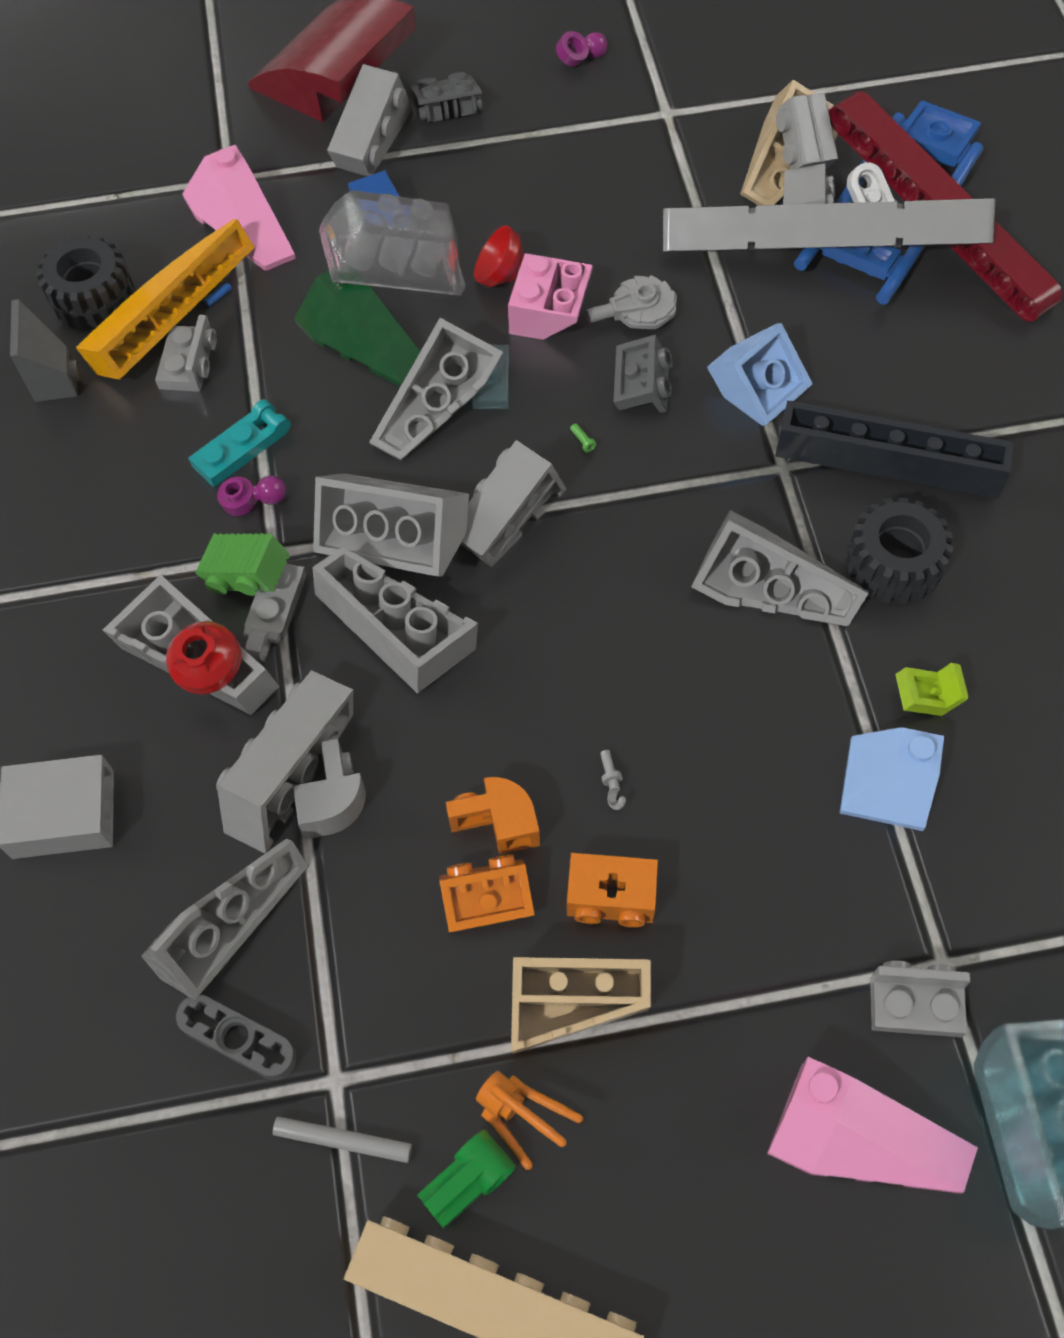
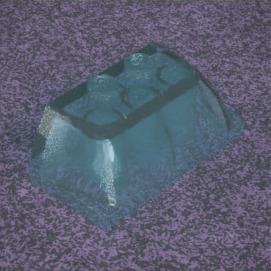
M1064 1019L1004 1024L994 1029L981 1044L973 1066L1012 1211L1030 1225L1050 1230L1064 1228Z

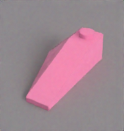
M236 145L205 156L182 193L195 218L203 225L207 223L215 231L231 220L238 219L255 247L246 257L265 271L296 259L295 253L252 171Z
M808 1057L798 1071L767 1154L810 1175L852 1178L856 1179V1181H875L899 1184L904 1187L962 1194L964 1193L978 1147L854 1077Z

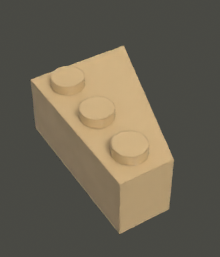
M513 957L511 1052L515 1054L647 1011L651 1007V961L647 959Z

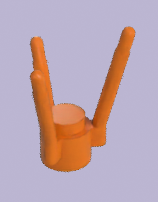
M496 1071L487 1079L476 1096V1101L485 1108L481 1116L495 1128L526 1170H530L532 1162L503 1123L501 1117L508 1121L517 1113L558 1146L564 1147L567 1144L566 1139L524 1106L525 1098L523 1096L576 1123H581L583 1116L558 1101L530 1088L514 1075L508 1079L500 1071Z

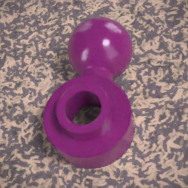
M568 31L557 42L556 52L563 63L576 67L587 56L591 58L602 57L607 51L608 43L605 36L599 32L590 33L584 38L577 32Z
M272 475L263 477L256 486H253L244 477H232L219 487L217 499L226 513L232 516H242L249 513L255 507L257 500H261L267 505L279 504L286 496V486L279 477Z

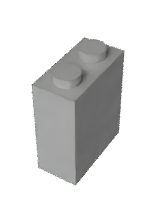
M103 755L1 767L0 848L11 859L113 847L114 770Z

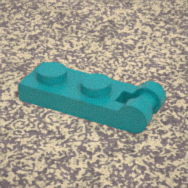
M262 399L253 406L252 411L199 449L188 459L191 466L215 487L283 437L289 431L291 422L283 414H276L275 407L267 400ZM266 423L267 427L260 430L259 428Z

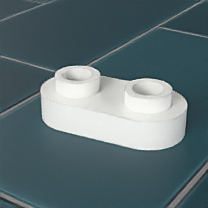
M863 163L850 172L847 179V188L854 203L895 201L883 172L877 165ZM860 177L866 179V189L859 185Z

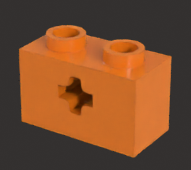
M571 853L567 916L575 917L576 921L586 924H596L601 922V919L619 920L618 923L626 927H642L645 923H653L658 860ZM608 887L616 888V898L607 897Z

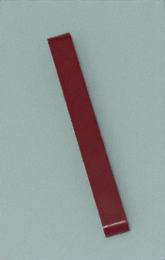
M857 91L830 109L829 117L833 129L867 163H873L882 170L887 184L904 201L973 199L866 92ZM995 220L992 244L949 245L1025 321H1035L1062 300V290L1057 281Z

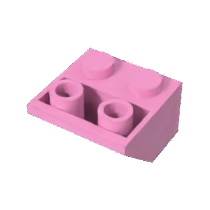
M525 253L508 303L509 334L543 340L577 323L593 265Z

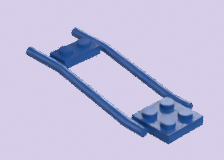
M921 100L907 120L902 113H895L892 116V119L937 163L952 167L959 164L951 177L961 186L984 150L983 145L979 142L971 144L978 134L982 122ZM860 177L859 179V185L861 187L866 180L862 177ZM847 186L836 203H852L853 200ZM925 245L909 246L904 256L900 255L901 250L891 246L804 248L794 261V265L798 270H805L818 251L823 250L822 255L838 263L846 264L882 280L888 277L876 295L878 303L885 305L890 301Z

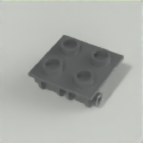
M465 72L450 74L447 80L436 81V78L421 79L418 81V85L411 86V90L419 105H424L423 107H418L420 120H426L427 123L443 120L440 101H442L445 119H449L447 104L449 99H451L455 118L458 117L456 98H458L461 116L477 114V110L482 109L481 97H475L477 94H482V91L471 75L467 76Z

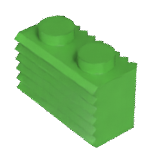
M214 533L195 573L205 582V587L213 593L226 595L228 591H240L243 594L254 596L258 591H276L275 585L279 584L278 579L281 578V572H284V566L287 565V559H290V555L277 539L269 533L266 535L263 533L260 535L257 533L254 535L251 533L248 535L245 533L242 535L239 533L237 535L233 533L231 535L227 533L225 535L221 533L217 535Z

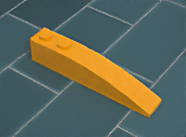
M231 220L171 262L125 300L76 347L96 375L120 380L255 248L239 220Z

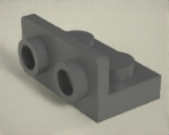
M656 335L616 346L613 403L619 411L653 402L659 413L667 411L668 397H671L672 394L671 384L668 379L669 369L672 368V356L667 347L663 348Z

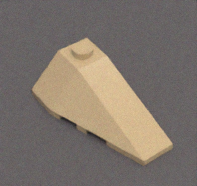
M792 80L779 92L773 101L763 124L740 195L758 206L775 205L784 195L785 170L790 169L783 159L785 143L782 132L776 126L777 109L793 96L816 94L795 80ZM826 100L829 112L830 109L835 105L831 104ZM832 127L834 140H836L838 133Z

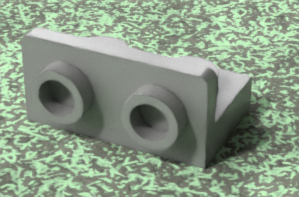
M207 315L198 316L196 327L174 326L168 332L155 379L159 389L200 392L203 378H207L209 375L210 351L215 350L217 342L216 331L211 329Z
M888 961L883 963V966H879L870 977L872 1031L964 1037L967 1034L964 988L970 983V973L957 972L955 966L947 964L931 965L928 969L911 968L910 963L904 961Z

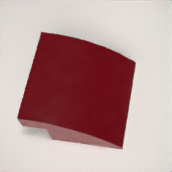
M397 0L336 1L325 8L248 82V86L258 93L323 122L350 96L362 65L365 64L378 68L416 29L414 6Z

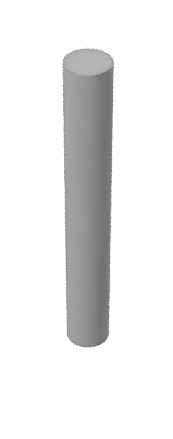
M279 1116L276 1118L273 1127L274 1136L409 1163L412 1152L411 1143Z

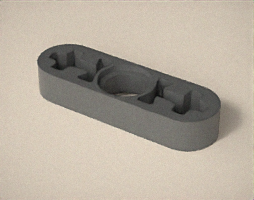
M199 995L196 1000L187 997L179 1005L176 1012L177 1025L188 1037L269 1080H281L287 1077L295 1068L297 1061L296 1051L283 1036L204 995ZM205 1007L204 1013L211 1020L218 1023L215 1031L200 1022H197L192 1028L194 1022L189 1018L190 1013L193 1010L200 1012ZM236 1025L245 1026L248 1030L246 1043L238 1049L227 1048L224 1042L226 1032ZM263 1035L264 1037L258 1042L259 1036ZM259 1043L263 1048L271 1052H275L279 1046L282 1047L280 1053L285 1057L284 1062L281 1065L274 1063L268 1069L269 1062L263 1055L254 1051L257 1044ZM252 1054V1058L250 1060L246 1059L248 1056Z

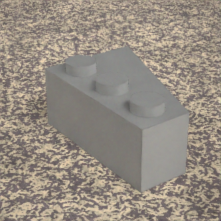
M365 64L362 65L327 149L337 168L364 176L373 175L413 111L398 73Z

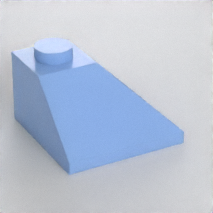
M777 323L731 346L707 366L723 397L760 425H767L786 408L787 400L794 401L813 384L782 323Z
M903 727L852 736L839 813L924 831L940 775L944 736Z

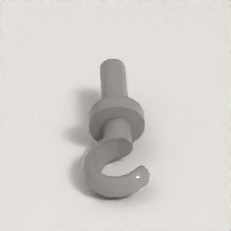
M604 750L600 753L605 774L601 779L603 785L609 786L607 796L609 806L613 810H620L626 803L624 796H621L618 802L616 801L617 793L620 791L619 783L623 780L620 771H615L610 751Z

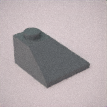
M19 299L12 300L10 357L34 401L77 397V382L82 381L79 361L72 359L66 345Z

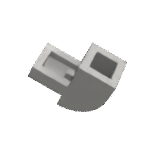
M338 739L321 742L326 780L293 786L298 825L305 839L330 835L346 829L358 818L365 803L366 791L360 773L354 774L350 752H342Z

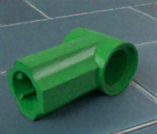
M486 1129L472 1137L454 1156L455 1161L417 1195L444 1229L482 1194L486 1196L495 1190L516 1169L514 1162Z

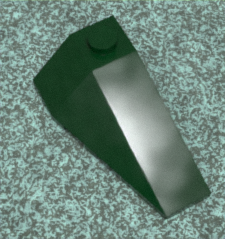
M346 260L315 279L294 317L295 323L314 343L323 348L329 346L339 351L341 357L349 361L355 359L369 367L370 372L401 387L420 354L418 348L366 280Z

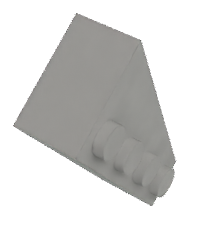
M340 548L313 567L315 595L417 694L476 650L477 622L468 617H465L463 620L449 612V606L438 600L432 602L416 593V588L405 581L399 583L385 575V570L347 548Z
M160 574L103 631L121 649L168 672L166 653L173 638L188 625L203 621H213ZM201 639L191 642L186 649V657L189 659L201 657L207 649V642ZM241 647L242 661L234 679L219 691L210 694L252 715L279 688V685L268 671Z
M312 670L301 683L297 682L292 687L288 699L282 707L271 712L265 727L259 735L248 740L240 758L231 768H226L218 778L216 789L218 791L225 834L263 853L268 852L274 842L269 837L271 830L277 821L285 824L294 810L291 807L295 798L293 786L310 783L313 780L319 764L318 756L319 754L323 756L321 742L338 739L352 718L353 689Z

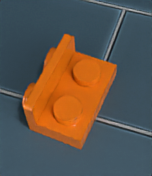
M509 854L488 859L489 866L473 869L472 863H461L447 867V874L440 875L439 882L449 932L534 916L526 866L523 859L515 860L514 855Z

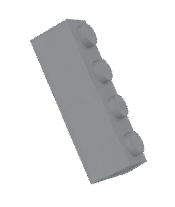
M345 473L315 477L313 552L331 555L340 548L345 547L373 564L438 577L443 576L467 532L469 494Z

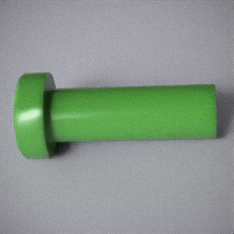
M577 423L573 424L570 429L583 444V450L585 452L594 450L597 445L596 441L592 438L590 439Z

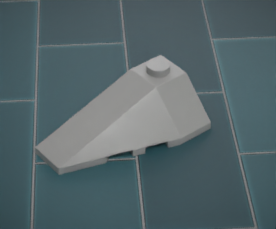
M731 510L715 536L691 586L728 606L739 607L741 605L762 609L763 612L793 614L803 619L849 626L868 595V591L764 527Z

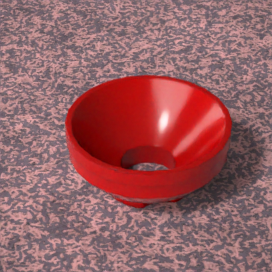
M507 225L502 226L487 240L476 261L474 269V279L476 282L486 287H493L506 281L511 282L518 275L524 253L520 235L513 228Z
M210 621L197 622L182 629L173 638L166 653L167 669L174 682L183 690L199 695L219 691L228 685L239 671L242 661L240 643L235 635L224 626ZM199 639L207 642V649L201 657L197 659L186 657V649L191 642Z

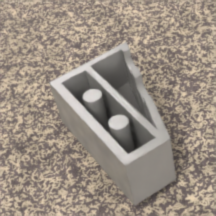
M517 440L510 448L505 449L498 457L495 469L488 478L481 480L474 490L473 498L468 503L467 532L460 545L492 567L522 536V532L519 529L531 516L538 520L545 513V509L541 506L553 494L560 497L567 490L553 465Z

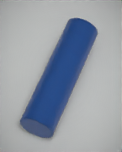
M225 283L204 300L207 307L212 306L231 291L232 287L230 284Z

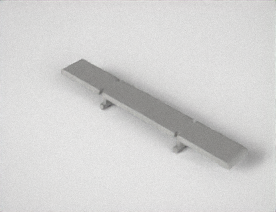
M996 199L905 201L904 209L903 204H898V201L756 206V208H750V210L749 206L663 209V252L748 250V243L749 251H756V249L894 246V248L901 247V240L902 246L992 244Z

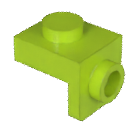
M950 663L938 672L905 667L895 674L904 711L943 716L968 699L960 664Z

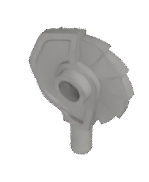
M651 275L649 277L634 276V279L621 283V286L614 293V297L609 299L608 304L586 309V318L588 323H593L613 317L615 321L621 320L630 328L657 329L675 316L677 295L676 292L674 293V290L671 291L665 280L662 282Z

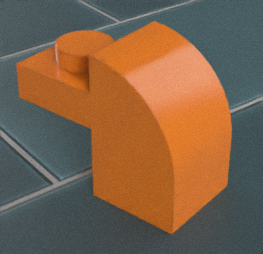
M500 777L484 778L486 794L464 793L456 796L453 801L445 802L451 832L492 824L499 855L540 846V834L533 803L523 788L508 779Z

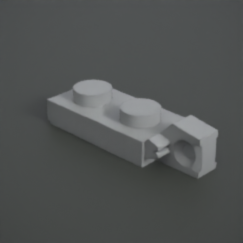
M291 564L285 565L284 572H281V578L278 579L279 584L275 585L276 591H258L255 595L244 625L243 635L245 638H248L245 651L257 662L265 663L271 643L278 644L280 639H285L306 579L305 567Z

